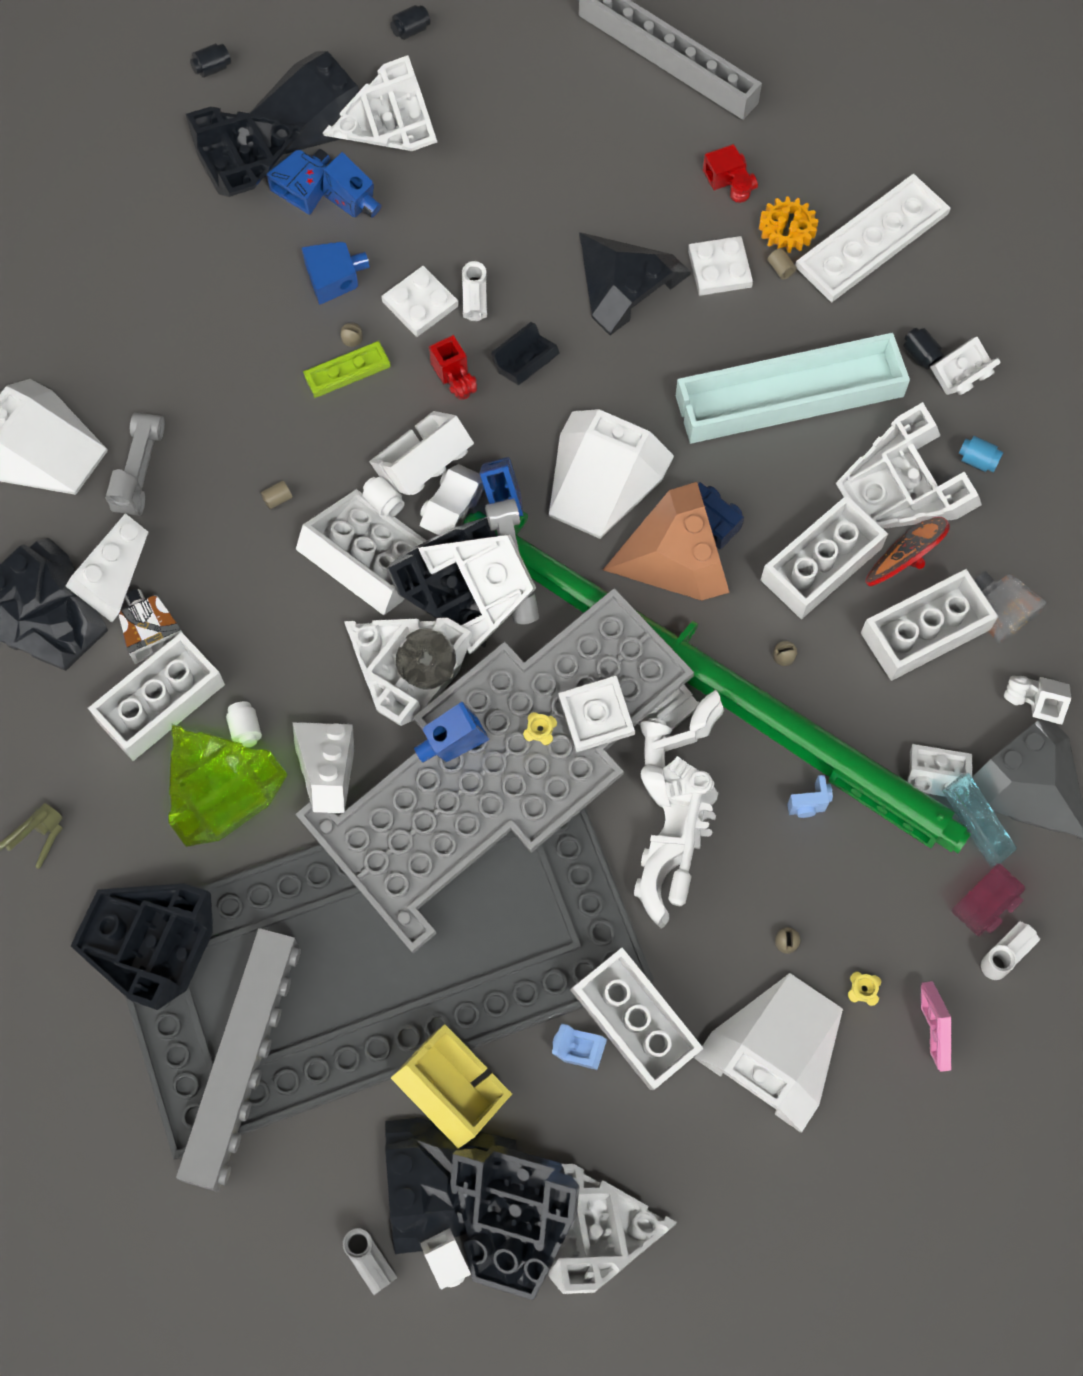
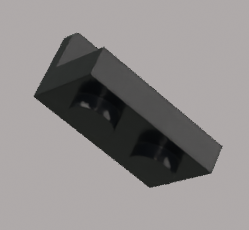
M533 322L528 323L491 353L499 374L517 385L526 381L560 354L557 345L542 337L537 325Z

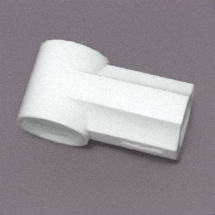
M477 261L468 262L462 269L463 318H467L470 321H480L483 318H487V272L485 266ZM471 277H477V278H479L478 280H475V281L470 280Z
M1019 921L983 957L981 969L984 975L992 980L1004 978L1040 941L1037 932L1029 924ZM992 958H1000L1004 963V968L997 967L993 963Z

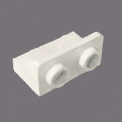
M912 744L907 782L927 794L964 800L972 782V754Z

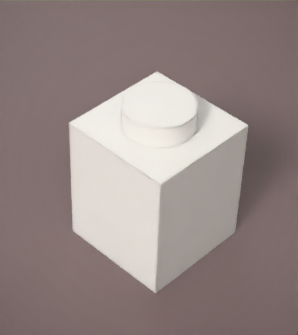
M450 1228L420 1243L441 1290L445 1287H455L462 1283L465 1277L471 1275Z

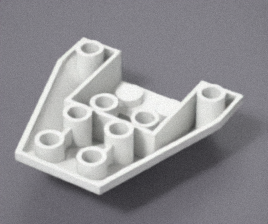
M31 379L7 385L0 394V482L76 495L107 453V448L52 390Z
M600 409L574 411L571 413L560 434L549 517L601 539L663 480L674 455L646 429Z
M789 973L713 1030L702 1046L704 1049L694 1059L720 1077L723 1073L775 1108L776 1116L802 1133L820 1104L843 1008Z

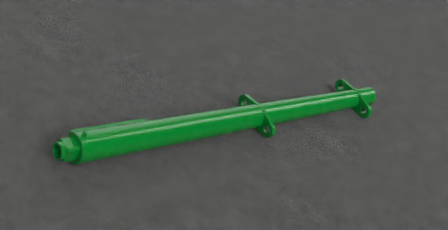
M477 511L475 514L470 513L464 520L463 525L487 517V515L481 511ZM523 511V516H520V524L514 525L519 554L531 578L582 613H585L609 592L519 537L517 534L528 519V514ZM634 609L694 672V676L687 681L688 684L706 696L717 690L724 708L828 776L829 783L930 849L935 843H938L950 852L954 851L957 854L960 852L972 833L967 831V827L952 818L955 811L688 643L699 625L695 621H692L681 635L677 636Z

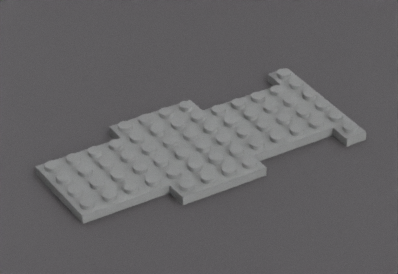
M614 588L526 662H523L508 644L504 642L413 717L414 721L423 730L424 726L457 704L464 702L477 715L490 740L448 762H445L436 755L422 763L417 754H413L340 816H337L335 813L313 812L311 802L298 811L296 816L408 949L414 953L437 934L418 911L427 901L510 831L532 853L624 774V771L606 752L618 740L576 752L558 693L617 676L634 727L694 676V672ZM536 712L547 717L553 716L557 720V726L552 731L553 741L551 744L543 745L540 741L532 740L529 742L525 740L523 733L528 728L527 718L529 714ZM539 726L537 730L542 731L543 727Z

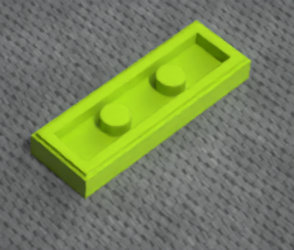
M377 341L305 370L303 374L314 398H317L388 369L391 366L383 347Z

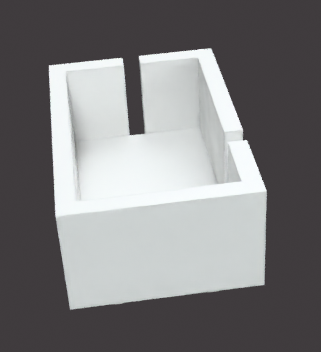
M436 411L431 412L415 425L423 439L421 442L413 430L410 429L370 460V464L379 477H384L400 493L407 495L418 493L424 488L426 481L431 477L441 475L446 470V465L453 460H458L465 456L468 452L467 449L474 444L456 415Z

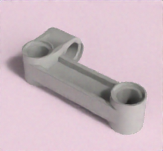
M139 412L133 413L130 422V434L133 440L125 470L117 469L112 471L105 497L112 512L142 515L145 506V492L142 490L154 442L155 440L161 441L164 434L165 420L163 416Z
M512 498L485 505L490 530H497L498 536L511 535L518 550L514 525L520 524V517L515 499ZM535 591L511 614L516 624H529L539 619Z

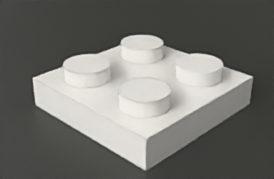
M741 236L689 244L688 252L699 296L752 287L753 279Z
M424 266L381 296L382 302L416 337L458 307V300Z
M617 676L558 693L576 752L635 735Z

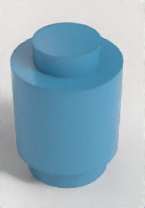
M973 436L972 440L965 439L958 454L963 456L962 462L984 472L989 470L994 473L1003 455V451L998 450V446Z

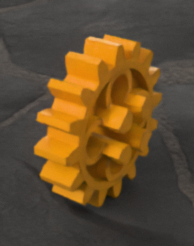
M786 196L785 202H781L779 198H776L774 205L768 203L766 211L761 212L759 230H762L761 238H769L767 244L769 247L776 244L777 249L785 247L788 253H791L792 247L802 251L803 244L809 246L812 238L815 239L818 219H815L816 211H808L809 203L800 205V198H797L795 202H791L789 196ZM793 213L794 218L790 223L788 236H783L789 214Z

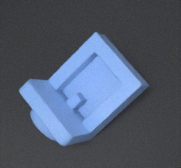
M818 775L815 782V793L792 794L787 803L789 815L797 814L799 818H807L816 815L818 812H825L833 798L831 784H826L825 775Z
M561 1024L559 1031L553 1038L552 1054L566 1063L598 1070L607 1039L600 1035L574 1030L567 1024Z

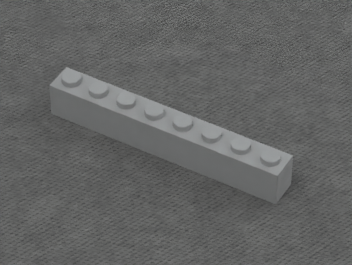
M579 0L580 17L740 119L744 120L758 105L762 86L760 81L631 0Z
M258 928L176 1179L182 1182L219 1192L221 1185L225 1186L229 1179L231 1166H228L231 1152L236 1153L239 1148L241 1134L238 1131L241 1121H246L250 1114L252 1103L248 1100L251 1090H256L259 1085L262 1071L258 1069L261 1059L267 1058L271 1048L272 1040L268 1039L271 1028L277 1027L282 1010L278 1008L281 997H286L290 989L291 978H288L291 966L296 967L300 958L301 949L298 948V943L294 937Z

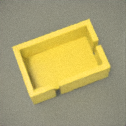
M445 1024L432 1034L391 1077L401 1090L458 1149L473 1139L512 1095L493 1073L473 1087L471 1082L484 1073L487 1067Z

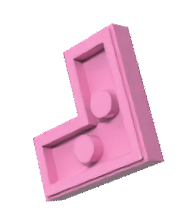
M933 981L924 982L921 985V1010L930 1026V1054L940 1072L951 1070V1016Z

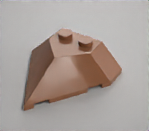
M694 482L669 490L605 566L603 571L700 601L730 593L698 483Z

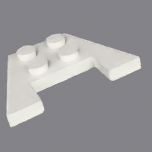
M511 535L418 548L431 574H435L457 562L482 615L461 625L472 633L467 648L469 654L474 653L536 589Z

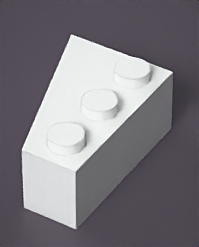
M125 513L71 576L66 587L110 622H113L122 607L148 531Z
M293 723L295 751L305 778L313 812L344 813L354 756L353 724Z

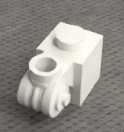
M1025 676L1010 677L1004 694L1006 700L1014 705H1022L1024 702L1031 704L1032 717L1063 724L1071 701L1069 684L1040 677L1039 681L1028 679Z

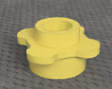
M536 712L529 714L527 718L528 728L523 733L525 740L529 742L532 740L540 741L543 745L551 744L553 741L552 731L557 726V720L553 716L547 717ZM541 726L543 727V730L538 731L537 728Z
M854 972L850 977L852 988L848 992L849 1000L854 1003L863 1001L869 1006L876 1005L879 1001L877 993L881 985V979L876 975H862L860 972ZM862 986L867 987L866 992L862 990Z

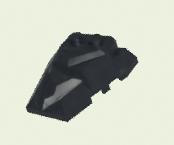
M49 538L36 541L30 547L25 544L19 546L0 564V641L6 643L9 648L14 650L20 649L30 653L34 658L66 671L108 629L99 612L66 587L67 582L76 570L69 556Z
M421 1118L385 1121L389 1207L395 1254L423 1252L421 1242L449 1228L454 1237L466 1234L465 1224L459 1223L457 1215L461 1209L458 1194L452 1193L450 1184L453 1153L456 1150L474 1148L487 1152L492 1146H502L517 1151L516 1140L479 1132L473 1139L458 1149L432 1121Z
M492 1146L487 1152L476 1148L456 1150L453 1153L450 1184L452 1193L458 1194L461 1209L457 1215L459 1223L465 1224L468 1237L464 1242L472 1281L534 1300L577 1217L580 1185L572 1176L565 1174L561 1163L506 1147Z

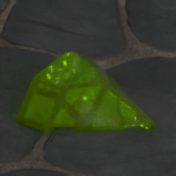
M172 724L173 750H171L169 788L171 809L168 815V823L186 847L220 841L271 804L286 779L287 773L270 751L260 748L255 750L243 746L242 743L199 731L194 733L184 730L181 726Z

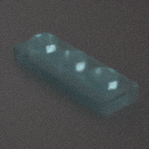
M969 773L961 774L942 790L963 825L967 827V831L972 833L970 836L990 867L998 866L1017 849Z

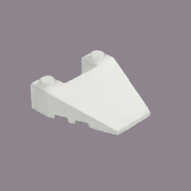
M923 402L898 416L891 423L892 426L885 434L875 440L871 449L863 457H860L836 482L843 497L847 495L883 529L916 525L934 517L955 520L982 505L978 493L965 472L938 486L920 457L917 449L940 437L937 425Z

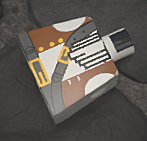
M139 589L132 590L125 595L129 607L119 612L127 650L135 664L150 658L182 632L157 596L145 599L142 591Z

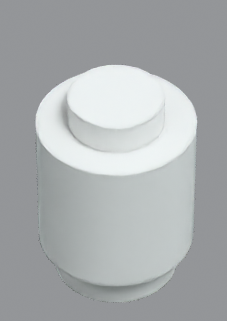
M372 477L364 484L363 498L381 516L385 515L387 518H393L404 507L402 495L384 477Z
M245 701L230 705L227 709L228 714L226 718L232 743L241 748H249L256 745L257 741L262 737L256 710L251 707L249 702Z

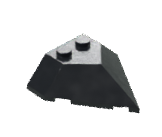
M211 106L186 114L199 159L218 194L228 197L255 189L306 127V123L295 121V125L281 123L279 118L237 111V115L221 112V108Z
M579 232L592 318L609 335H612L628 323L631 319V309L663 284L671 290L691 275V271L673 254Z
M487 517L452 528L402 553L387 567V570L398 595L435 618H449L459 625H463L481 616L482 614L457 562L435 574H431L418 548L497 537L495 531L490 530ZM486 640L480 645L483 648L486 647Z

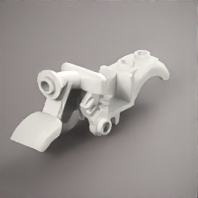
M717 690L708 694L696 707L691 718L690 731L668 737L672 729L666 726L665 721L649 718L648 721L640 722L641 731L645 736V766L641 770V779L650 797L657 805L663 807L666 821L658 836L651 835L650 848L644 849L641 861L644 871L642 879L638 878L636 881L634 896L639 897L650 918L661 929L669 922V913L664 907L661 897L663 881L673 868L680 865L679 869L674 872L668 899L672 905L682 906L686 904L691 882L689 869L694 848L700 849L701 836L709 837L713 833L711 829H707L709 823L703 821L707 818L716 819L711 805L716 802L718 792L714 787L715 782L709 773L697 770L678 756L665 766V752L695 743L697 739L709 736L714 723L724 712Z

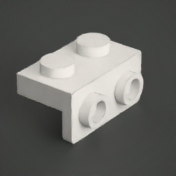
M974 337L930 366L946 395L955 392L962 395L974 387L972 382L978 378L980 381L995 373L993 368L1001 362L999 358L991 360L978 337Z

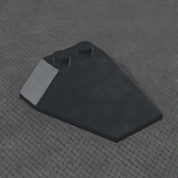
M316 51L295 63L250 113L279 118L281 123L295 125V121L306 123V127L284 153L288 154L296 150L340 140V138L324 136L323 132L329 125L333 126L341 117L340 112L360 90L328 51Z
M184 883L98 889L73 939L71 947L127 999L134 1003L159 1010L187 991L213 934L211 893Z

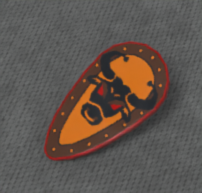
M934 517L909 529L873 566L865 580L868 586L879 584L908 566L917 569L924 568L925 560L922 556L946 537L950 529L949 522L943 517Z

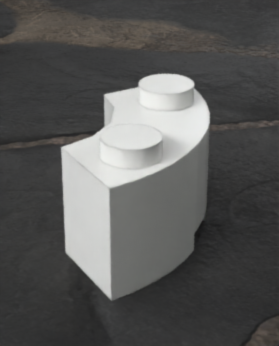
M460 464L446 469L440 479V488L430 500L424 503L420 515L423 518L420 526L440 535L452 528L463 525L469 508L474 510L484 490L479 473Z

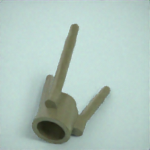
M44 803L28 820L0 842V851L5 847L8 851L12 850L33 829L42 835L50 832L35 865L37 869L41 868L56 836L63 829L59 825L63 817L51 806Z

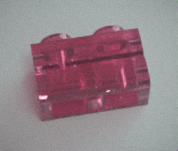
M997 863L952 909V912L977 936H980L985 930L991 934L1003 922L999 916L1006 909L1012 913L1024 901L1020 895L1026 889L1020 881L1011 876V873L1006 868Z

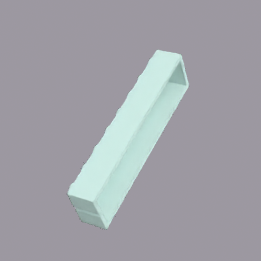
M888 333L680 378L677 380L675 396L681 416L684 417V426L691 444L901 398L905 395L910 379L894 334Z

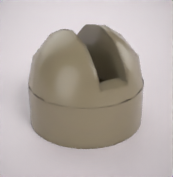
M348 322L341 328V340L346 346L354 347L362 342V329L357 323Z
M790 641L779 642L773 651L774 661L781 666L791 665L797 656V648ZM790 649V650L784 651V652H782V653H780V654H779V652H778L779 650Z
M789 927L779 930L775 937L777 949L785 954L795 952L801 942L799 933ZM786 932L791 933L792 946H787Z

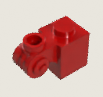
M734 144L705 154L703 172L713 190L731 185V199L738 203L747 201L751 191L758 188V182L753 173L748 174L744 155L738 152Z
M454 335L429 346L432 367L443 385L446 383L450 385L449 390L459 400H464L470 394L477 392L476 378L468 373L467 355Z

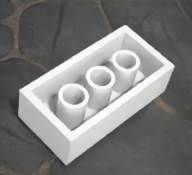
M846 495L764 566L761 581L802 620L883 548L888 533Z
M967 569L870 617L865 621L861 635L890 680L893 681L991 630L998 615Z
M180 632L88 709L100 726L128 757L134 761L225 684L219 671Z
M620 948L571 989V992L649 1090H655L704 1049L623 948Z

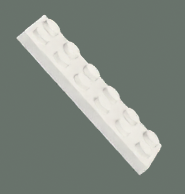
M912 174L798 259L795 266L828 300L833 302L947 216L950 207L915 174Z

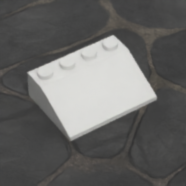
M356 489L303 524L296 550L381 614L385 615L405 599L398 595L387 567L402 553L427 540L397 518L381 516L363 498V493Z

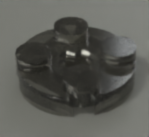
M419 629L410 633L405 638L407 640L403 646H399L396 654V667L399 675L410 685L419 689L429 690L439 687L453 677L456 653L453 644L445 635L432 629ZM425 652L432 656V660L427 666L420 663V659L424 658Z

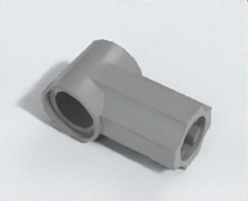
M361 1228L353 1229L345 1235L343 1249L373 1295L398 1278L366 1230ZM355 1235H363L368 1241L366 1250L361 1254H354L349 1248L350 1239Z

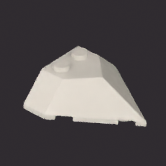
M407 55L383 64L377 71V77L370 84L366 83L340 112L341 117L333 126L329 125L323 132L324 136L414 151L437 143V138L409 56Z
M437 618L436 621H419V619L372 620V623L356 624L355 621H344L377 711L400 726L413 721V717L443 693L460 671L472 636L471 631L449 618Z
M562 1164L565 1174L572 1176L580 1185L577 1217L547 1275L562 1294L594 1293L674 1227L677 1222L667 1216L663 1219L647 1210L649 1206L602 1180L600 1183L585 1175L583 1173L584 1169L577 1165Z

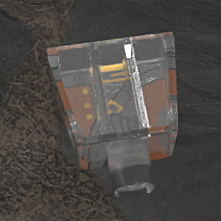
M985 571L974 580L998 615L997 620L991 630H989L998 645L1037 617L1047 604L1044 599L1011 574H1007L996 583Z

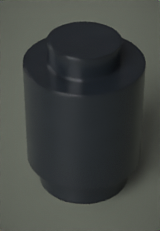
M414 5L392 16L391 29L396 37L405 40L426 30V26L431 23L430 16L423 5Z
M216 43L193 52V59H190L195 74H200L203 78L227 68V65L231 64V58L225 45H217Z
M914 328L904 338L906 342L903 347L919 366H924L927 370L944 356L941 352L942 347L925 328L920 330Z

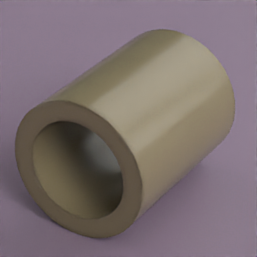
M783 248L775 250L768 257V262L782 280L789 278L795 273L797 267Z
M283 480L260 492L269 510L293 498Z

